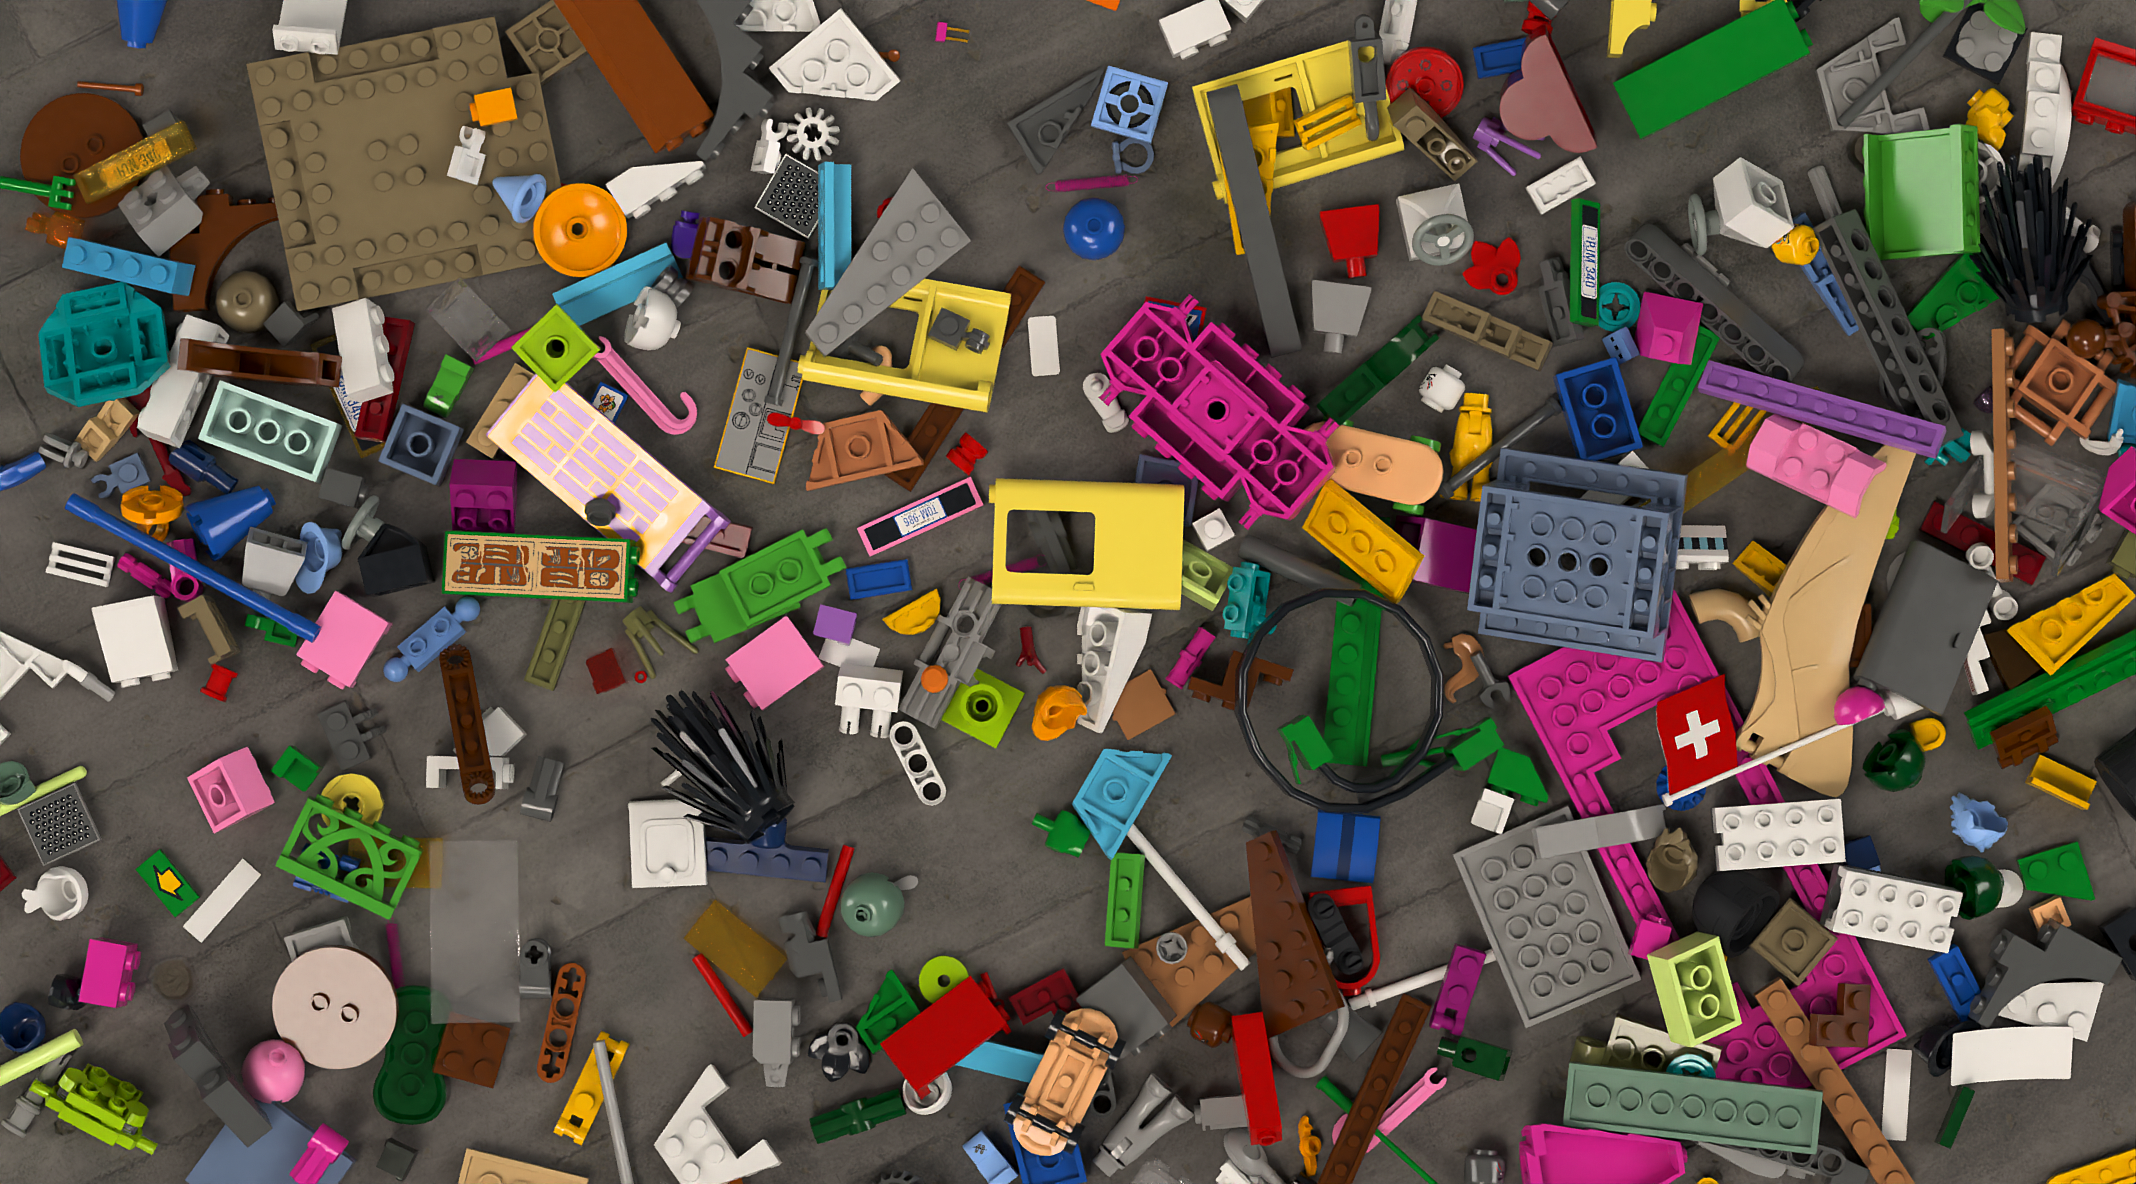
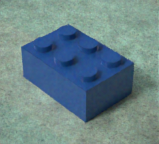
M1616 357L1556 374L1553 377L1577 458L1601 461L1643 447Z

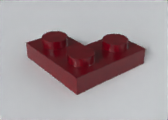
M1064 968L1009 997L1023 1026L1049 1011H1052L1053 1015H1055L1058 1008L1067 1012V1015L1072 1011L1083 1009L1076 1000L1079 995Z

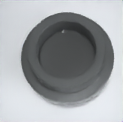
M597 498L586 503L584 512L587 516V521L592 525L607 526L614 519L616 508L608 500Z

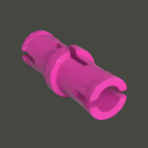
M1199 627L1185 650L1182 649L1180 651V658L1165 679L1182 690L1195 668L1200 667L1202 664L1200 660L1216 637Z

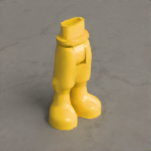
M1464 393L1463 406L1459 407L1460 415L1456 425L1453 448L1449 452L1451 465L1453 466L1451 477L1492 447V422L1490 417L1492 409L1488 408L1489 395ZM1493 462L1473 476L1470 501H1481L1482 485L1490 483L1489 469ZM1467 482L1453 492L1454 496L1450 499L1467 500Z

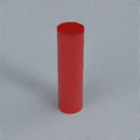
M988 972L980 974L983 983L992 994L990 1001L998 998Z

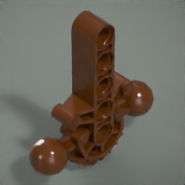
M2136 200L2126 204L2123 209L2125 292L2106 293L2097 298L2098 307L2106 310L2113 324L2108 329H2104L2094 320H2078L2070 327L2066 338L2068 348L2081 358H2093L2101 353L2104 348H2112L2115 357L2112 359L2111 364L2117 365L2122 363L2120 372L2125 374L2130 371V378L2136 379ZM2120 313L2126 314V322H2121Z

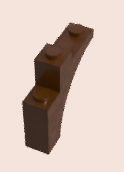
M224 189L206 190V195L197 197L198 206L203 212L202 221L199 224L200 233L196 234V229H193L169 248L171 260L195 265L189 296L172 294L174 311L178 313L210 311V296L214 280L219 268L231 250L253 231L269 223L279 221L274 197L268 198L269 203L256 204V199L238 200L237 206H234L233 196L224 194Z
M180 338L177 370L214 375L215 377L233 380L339 388L342 356Z

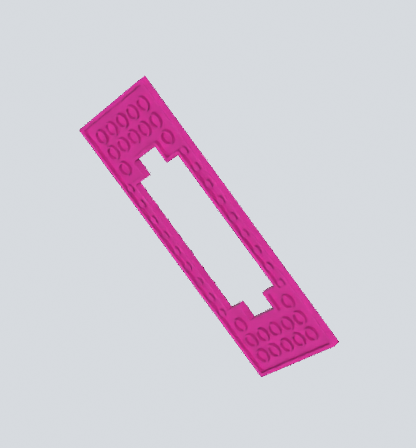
M1673 590L1663 662L1562 647L1507 677L1580 818L1584 819L1614 814L1594 775V772L1621 759L1607 730L1656 706L1658 701L1718 677L1719 674L1676 591ZM1725 687L1726 700L1736 734L1744 722ZM1744 750L1737 751L1738 766L1754 760L1749 757L1748 752ZM1761 763L1735 774L1750 805L1785 802L1766 765ZM1626 843L1596 848L1635 924L1637 925L1638 918L1646 920L1648 914L1666 919L1664 926L1672 928L1667 945L1680 940L1631 844ZM1818 864L1783 866L1782 868L1804 910L1820 923L1829 885ZM1829 930L1838 940L1805 978L1806 981L1802 982L1798 987L1794 986L1788 990L1810 1022V1014L1836 1015L1838 983L1871 985L1868 1048L1826 1046L1842 1070L1907 1035L1856 937ZM1733 982L1732 987L1742 1024L1707 1040V1042L1723 1046L1715 1071L1716 1078L1800 1088L1811 1086L1812 1084L1761 1006L1757 1005L1751 1009L1738 982Z

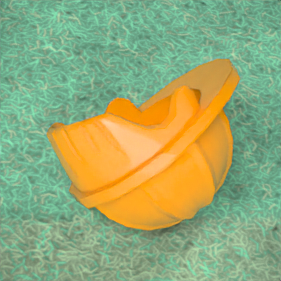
M1066 685L1047 687L1038 695L1034 706L1032 722L1034 735L1040 740L1049 741L1059 737L1067 729H1073L1078 717L1087 714V707L1083 702L1082 695L1074 687Z

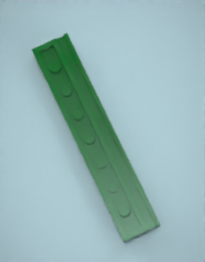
M1378 517L1390 526V517ZM1340 560V575L1362 584L1361 589H1365L1383 598V595ZM1357 598L1353 607L1336 600L1323 740L1334 756L1326 763L1367 767L1382 609Z
M2136 629L2063 664L2051 676L2046 672L1964 712L1972 741L1979 750L1993 744L1990 732L2027 715L2031 711L2047 706L2050 712L2054 714L2135 675Z

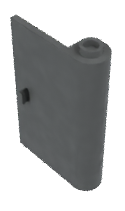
M1910 541L1854 674V679L1858 681L1857 686L1867 687L1874 692L1876 689H1887L1942 716L1998 580L1926 543Z

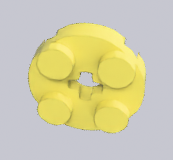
M350 773L337 776L322 791L321 795L333 800V807L345 811L344 808L347 805L344 801L345 798L353 799L357 797L359 799L357 804L359 810L357 812L363 815L361 820L373 825L374 821L379 822L382 816L384 800L381 791L374 781L364 775ZM321 814L324 822L329 827L330 819L326 815ZM339 820L338 830L353 827Z

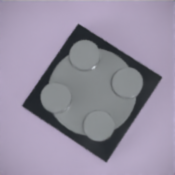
M1977 3L1967 7L1942 57L1999 85L2025 33L2017 34L1998 26L1985 14L1984 6Z

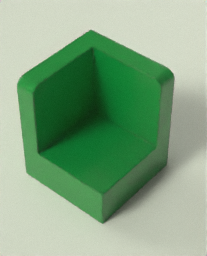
M289 745L271 772L280 778H285L298 789L306 792L324 767L295 746Z

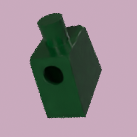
M1442 1036L1437 1055L1453 1059L1452 1067L1497 1081H1504L1513 1050L1466 1036H1460L1459 1041ZM1468 1049L1476 1051V1059L1474 1061L1466 1059Z

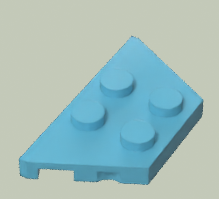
M1103 749L1072 803L1073 807L1110 860L1113 859L1172 757L1169 753L1153 754L1143 753V751L1124 752L1115 749Z

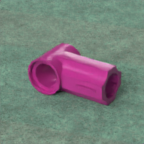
M181 539L166 543L168 546L197 561L194 539ZM170 565L172 579L170 588L176 598L184 602H190L202 595V581ZM191 579L194 583L193 592L189 595H182L180 592L181 583L184 580Z
M323 1123L308 1142L307 1150L289 1175L299 1184H317L328 1166L333 1164L344 1151L349 1141Z

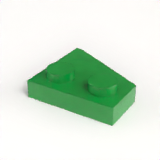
M2075 841L2016 859L2025 890L2089 901L2095 900L2078 842Z
M892 969L887 972L883 984L877 994L875 993L866 1014L862 1016L856 1027L873 1055L883 1050L880 1043L921 1013Z

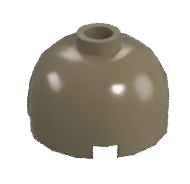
M242 271L229 276L222 282L216 296V307L223 322L237 332L249 334L263 331L266 328L263 323L277 310L280 303L277 289L273 283L265 276L252 271Z

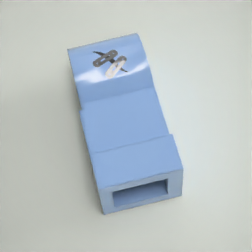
M982 1130L962 1145L988 1184H1008L1019 1175Z

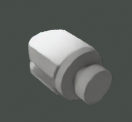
M45 433L43 441L56 448L40 445L38 450L40 454L64 463V467L69 469L73 465L80 469L83 468L89 455L88 451L81 449V443L76 441L72 443L49 433Z

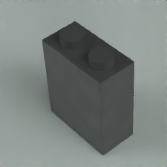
M1131 956L1076 998L1083 1009L1091 1008L1102 1012L1110 1018L1115 1025L1118 1038L1127 1042L1120 1056L1121 1058H1124L1130 1052L1134 1056L1138 1055L1149 1046L1146 1040L1153 1035L1159 1039L1172 1028L1169 1023L1177 1016Z

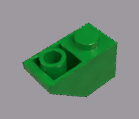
M1502 747L1496 750L1485 781L1492 785L1490 790L1508 796L1509 791L1520 794L1521 802L1536 807L1539 801L1547 803L1549 797L1530 757Z

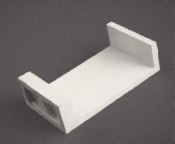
M283 0L279 25H273L272 29L275 50L338 55L348 0Z

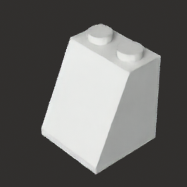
M149 596L92 608L111 683H121V688L139 685L140 678L151 676L152 682L170 679V672L178 671L165 599L163 597Z

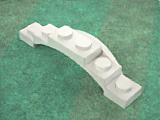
M2031 32L2029 33L2026 60L2027 86L2024 124L2017 169L2024 173V169L2027 168L2028 164H2033L2034 155H2040L2043 159V171L2046 167L2051 170L2053 187L2063 165L2070 137L2072 117L2071 93L2067 75L2060 62L2062 35Z

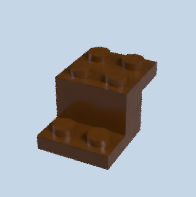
M1235 650L1232 651L1221 686L1191 677L1187 690L1193 691L1191 697L1208 703L1212 697L1223 701L1221 707L1234 711L1235 670L1243 653ZM1254 657L1248 671L1247 708L1249 707L1259 673L1264 675L1262 681L1282 686L1283 681L1290 682L1294 669Z

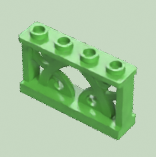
M317 794L316 798L309 796L275 866L390 920L424 849L418 847L420 842L404 834L402 838L390 834L391 828L378 821H374L373 825L361 820L363 815L353 809L346 807L345 811L335 808L333 807L334 801L321 794ZM321 813L330 819V825L324 828L318 822V831L324 837L317 839L310 832L308 822L311 816ZM339 820L353 827L338 830ZM301 832H303L305 837L313 844L298 858L290 856ZM372 836H375L387 843L383 844L380 847V849H378V846ZM360 838L368 852L372 868H358L351 871L344 880L337 878L338 861L328 846L343 840ZM391 849L402 851L406 857L404 868L396 872L384 871L383 864L392 865L397 861L391 860L388 857V852ZM320 851H323L330 859L331 864L327 869H321L318 866V861L325 859L320 854H317ZM358 875H373V880L365 878L367 880L365 887H359L356 884V877ZM385 878H401L390 902L383 900Z

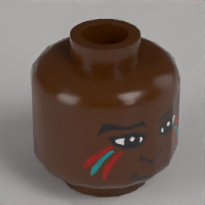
M1210 1001L1202 1006L1197 1004L1188 1019L1187 1027L1190 1028V1035L1193 1039L1211 1048H1216L1222 1042L1228 1043L1231 1040V1016L1233 1015L1230 1011Z

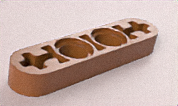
M571 962L565 964L560 968L557 975L537 1064L538 1076L547 1083L559 1081L565 1075L587 981L586 970L578 963ZM572 968H575L576 974L581 976V980L575 981L572 987V991L578 990L577 997L570 993H559L560 987L567 989L569 980L564 978V973L570 972ZM562 998H568L574 1004V1011L569 1016H562L557 1011V1003ZM555 1029H562L567 1034V1042L562 1047H556L550 1041V1034ZM547 1048L553 1052H565L564 1058L557 1056L555 1066L560 1068V1072L554 1073L552 1077L547 1076L548 1071L543 1069V1065L549 1064L552 1058V1054L546 1055Z

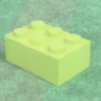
M1697 931L1647 954L1671 1042L1692 1048L1742 1024L1719 936Z

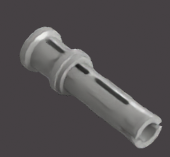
M67 1053L44 1064L35 1079L52 1088L62 1070L72 1058V1055ZM30 1087L24 1095L16 1098V1106L8 1118L3 1119L1 1122L2 1126L22 1138H25L27 1135L26 1129L35 1115H40L42 1112L40 1105L44 1100L42 1096L29 1091Z

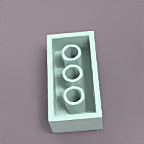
M220 380L198 439L321 484L342 425Z

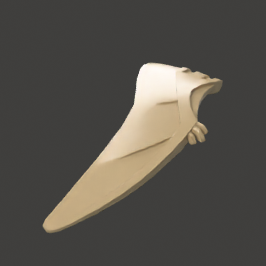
M1884 444L1872 457L1885 462L1887 466L1884 471L1878 473L1872 479L1862 497L1858 516L1853 518L1826 505L1807 530L1786 565L1772 592L1770 600L1768 601L1762 593L1758 596V599L1763 604L1762 609L1752 599L1747 603L1758 616L1756 620L1748 614L1745 620L1759 630L1761 674L1753 706L1743 726L1736 732L1737 751L1744 750L1749 753L1750 758L1757 759L1778 750L1780 746L1785 747L1837 725L1834 719V705L1839 695L1850 689L1849 662L1858 619L1916 453ZM1853 725L1762 764L1766 766L1771 764L1777 767L1778 772L1821 794L1838 797L1844 793L1849 782L1852 767ZM1752 733L1759 735L1756 742L1749 739Z

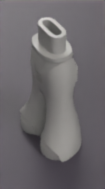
M1154 1073L1148 1076L1130 1109L1109 1132L1103 1144L1099 1146L1101 1151L1092 1159L1109 1177L1119 1168L1123 1170L1125 1166L1135 1161L1164 1134L1187 1122L1195 1115L1189 1105L1179 1095L1175 1094L1148 1124L1140 1128L1146 1117L1172 1093V1089Z

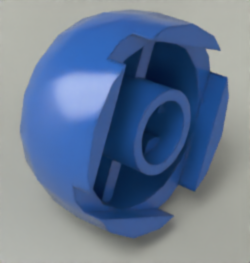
M1093 197L1081 200L1071 207L1065 216L1063 233L1065 242L1073 253L1082 259L1096 261L1107 258L1118 250L1123 242L1125 225L1123 216L1115 205L1105 199Z

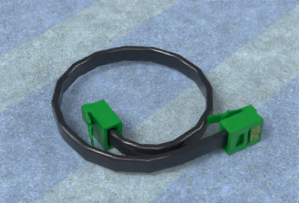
M1319 588L1281 603L1251 633L1235 670L1234 713L1253 759L1285 795L1322 812L1369 813L1406 798L1451 767L1457 771H1466L1504 746L1496 732L1497 726L1491 717H1485L1468 728H1458L1436 735L1443 719L1444 674L1431 639L1402 606L1365 589ZM1323 598H1359L1393 614L1419 643L1431 675L1430 716L1416 749L1389 776L1372 783H1353L1338 776L1326 764L1327 761L1334 757L1309 715H1298L1277 728L1288 749V759L1296 784H1301L1297 771L1298 758L1304 769H1316L1328 783L1348 792L1377 793L1397 785L1425 758L1434 738L1438 739L1448 735L1458 736L1464 734L1444 747L1445 758L1398 789L1364 803H1327L1294 788L1264 754L1247 713L1248 671L1263 637L1290 611Z

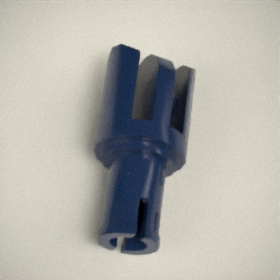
M189 439L185 440L180 448H176L169 455L170 463L198 483L207 481L224 494L231 493L239 479L216 465V457Z

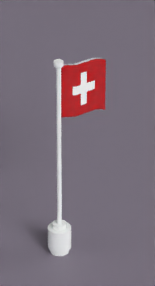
M1722 674L1657 702V730L1667 764L1669 793L1662 795V800L1665 806L1668 807L1673 804L1672 801L1853 724H1837L1738 766L1736 734L1726 700L1725 674ZM1889 690L1883 691L1885 708L1879 713L1884 712L1887 717L1892 716L1894 720L1919 711L1923 707Z

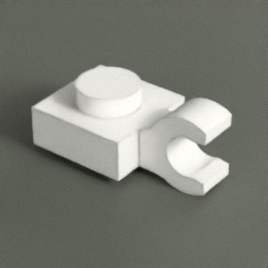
M763 120L761 140L756 142L750 171L761 174H774L781 159L780 143L777 141L786 135L788 131L787 123H779L778 129L774 133L771 128L773 120Z
M462 126L459 135L462 147L455 146L447 176L477 185L486 156L479 153L485 139V131Z

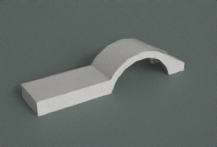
M1659 804L1625 812L1531 828L1537 859L1656 838L1666 828L1663 810H1666L1665 804Z

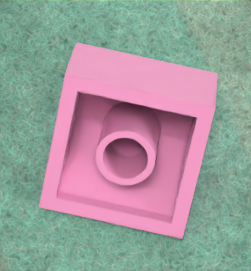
M248 747L223 756L187 777L214 834L275 803L271 791L265 783L257 767V762Z

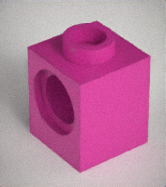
M1649 914L1646 920L1638 918L1628 954L1648 960L1647 954L1667 946L1672 928L1664 926L1666 919Z

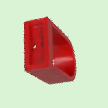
M1371 885L1308 892L1309 901L1314 895L1325 893L1333 899L1337 907L1366 903L1372 952L1370 968L1363 977L1356 981L1342 982L1335 979L1337 987L1342 989L1343 996L1362 994L1361 987L1372 980L1380 963Z

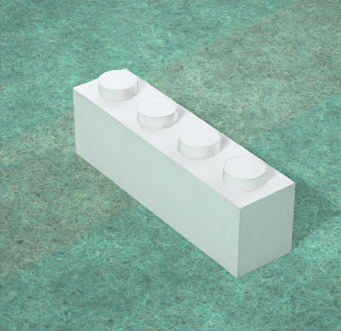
M186 315L183 323H180L176 330V340L171 351H169L171 367L153 382L150 399L138 416L137 426L147 437L180 448L212 376L177 370L180 338L226 344L229 335L221 326L190 315Z

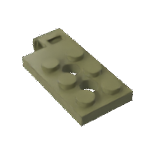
M1617 1014L1609 1041L1605 1042L1589 1036H1577L1570 1061L1666 1072L1667 1067L1675 1057L1688 1052L1695 1055L1701 1054L1704 1059L1711 1062L1714 1071H1716L1723 1046L1707 1041L1692 1048L1670 1041L1667 1029ZM1649 1051H1656L1661 1055L1662 1062L1656 1066L1649 1065L1645 1061L1644 1055ZM1700 1070L1698 1072L1695 1071L1694 1073H1690L1688 1075L1697 1076Z

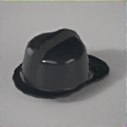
M1966 1020L1954 1027L1933 1025L1914 1044L1913 1050L1928 1064L1929 1073L1933 1077H1939L1952 1067L1953 1034L1982 1030L1981 1025L1975 1020Z

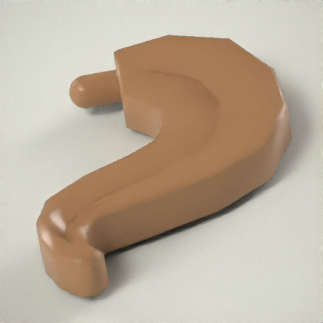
M1463 633L1452 637V642L1444 643L1443 645L1445 649L1453 648L1454 654L1462 661L1461 670L1444 685L1445 697L1451 703L1457 701L1453 695L1456 690L1473 682L1479 676L1470 655L1476 651H1481L1483 654V649L1474 636Z

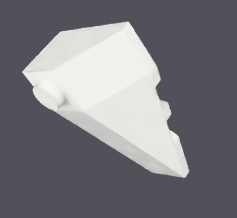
M1081 607L1077 623V635H1082V654H1077V664H1082V682L1078 684L1077 691L1082 695L1083 702L1087 707V714L1078 717V724L1097 733H1103L1146 643L1152 613L1143 609Z

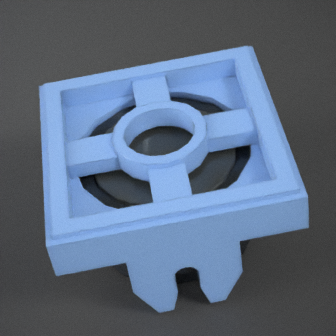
M1108 66L1091 127L1151 144L1162 110L1168 82Z

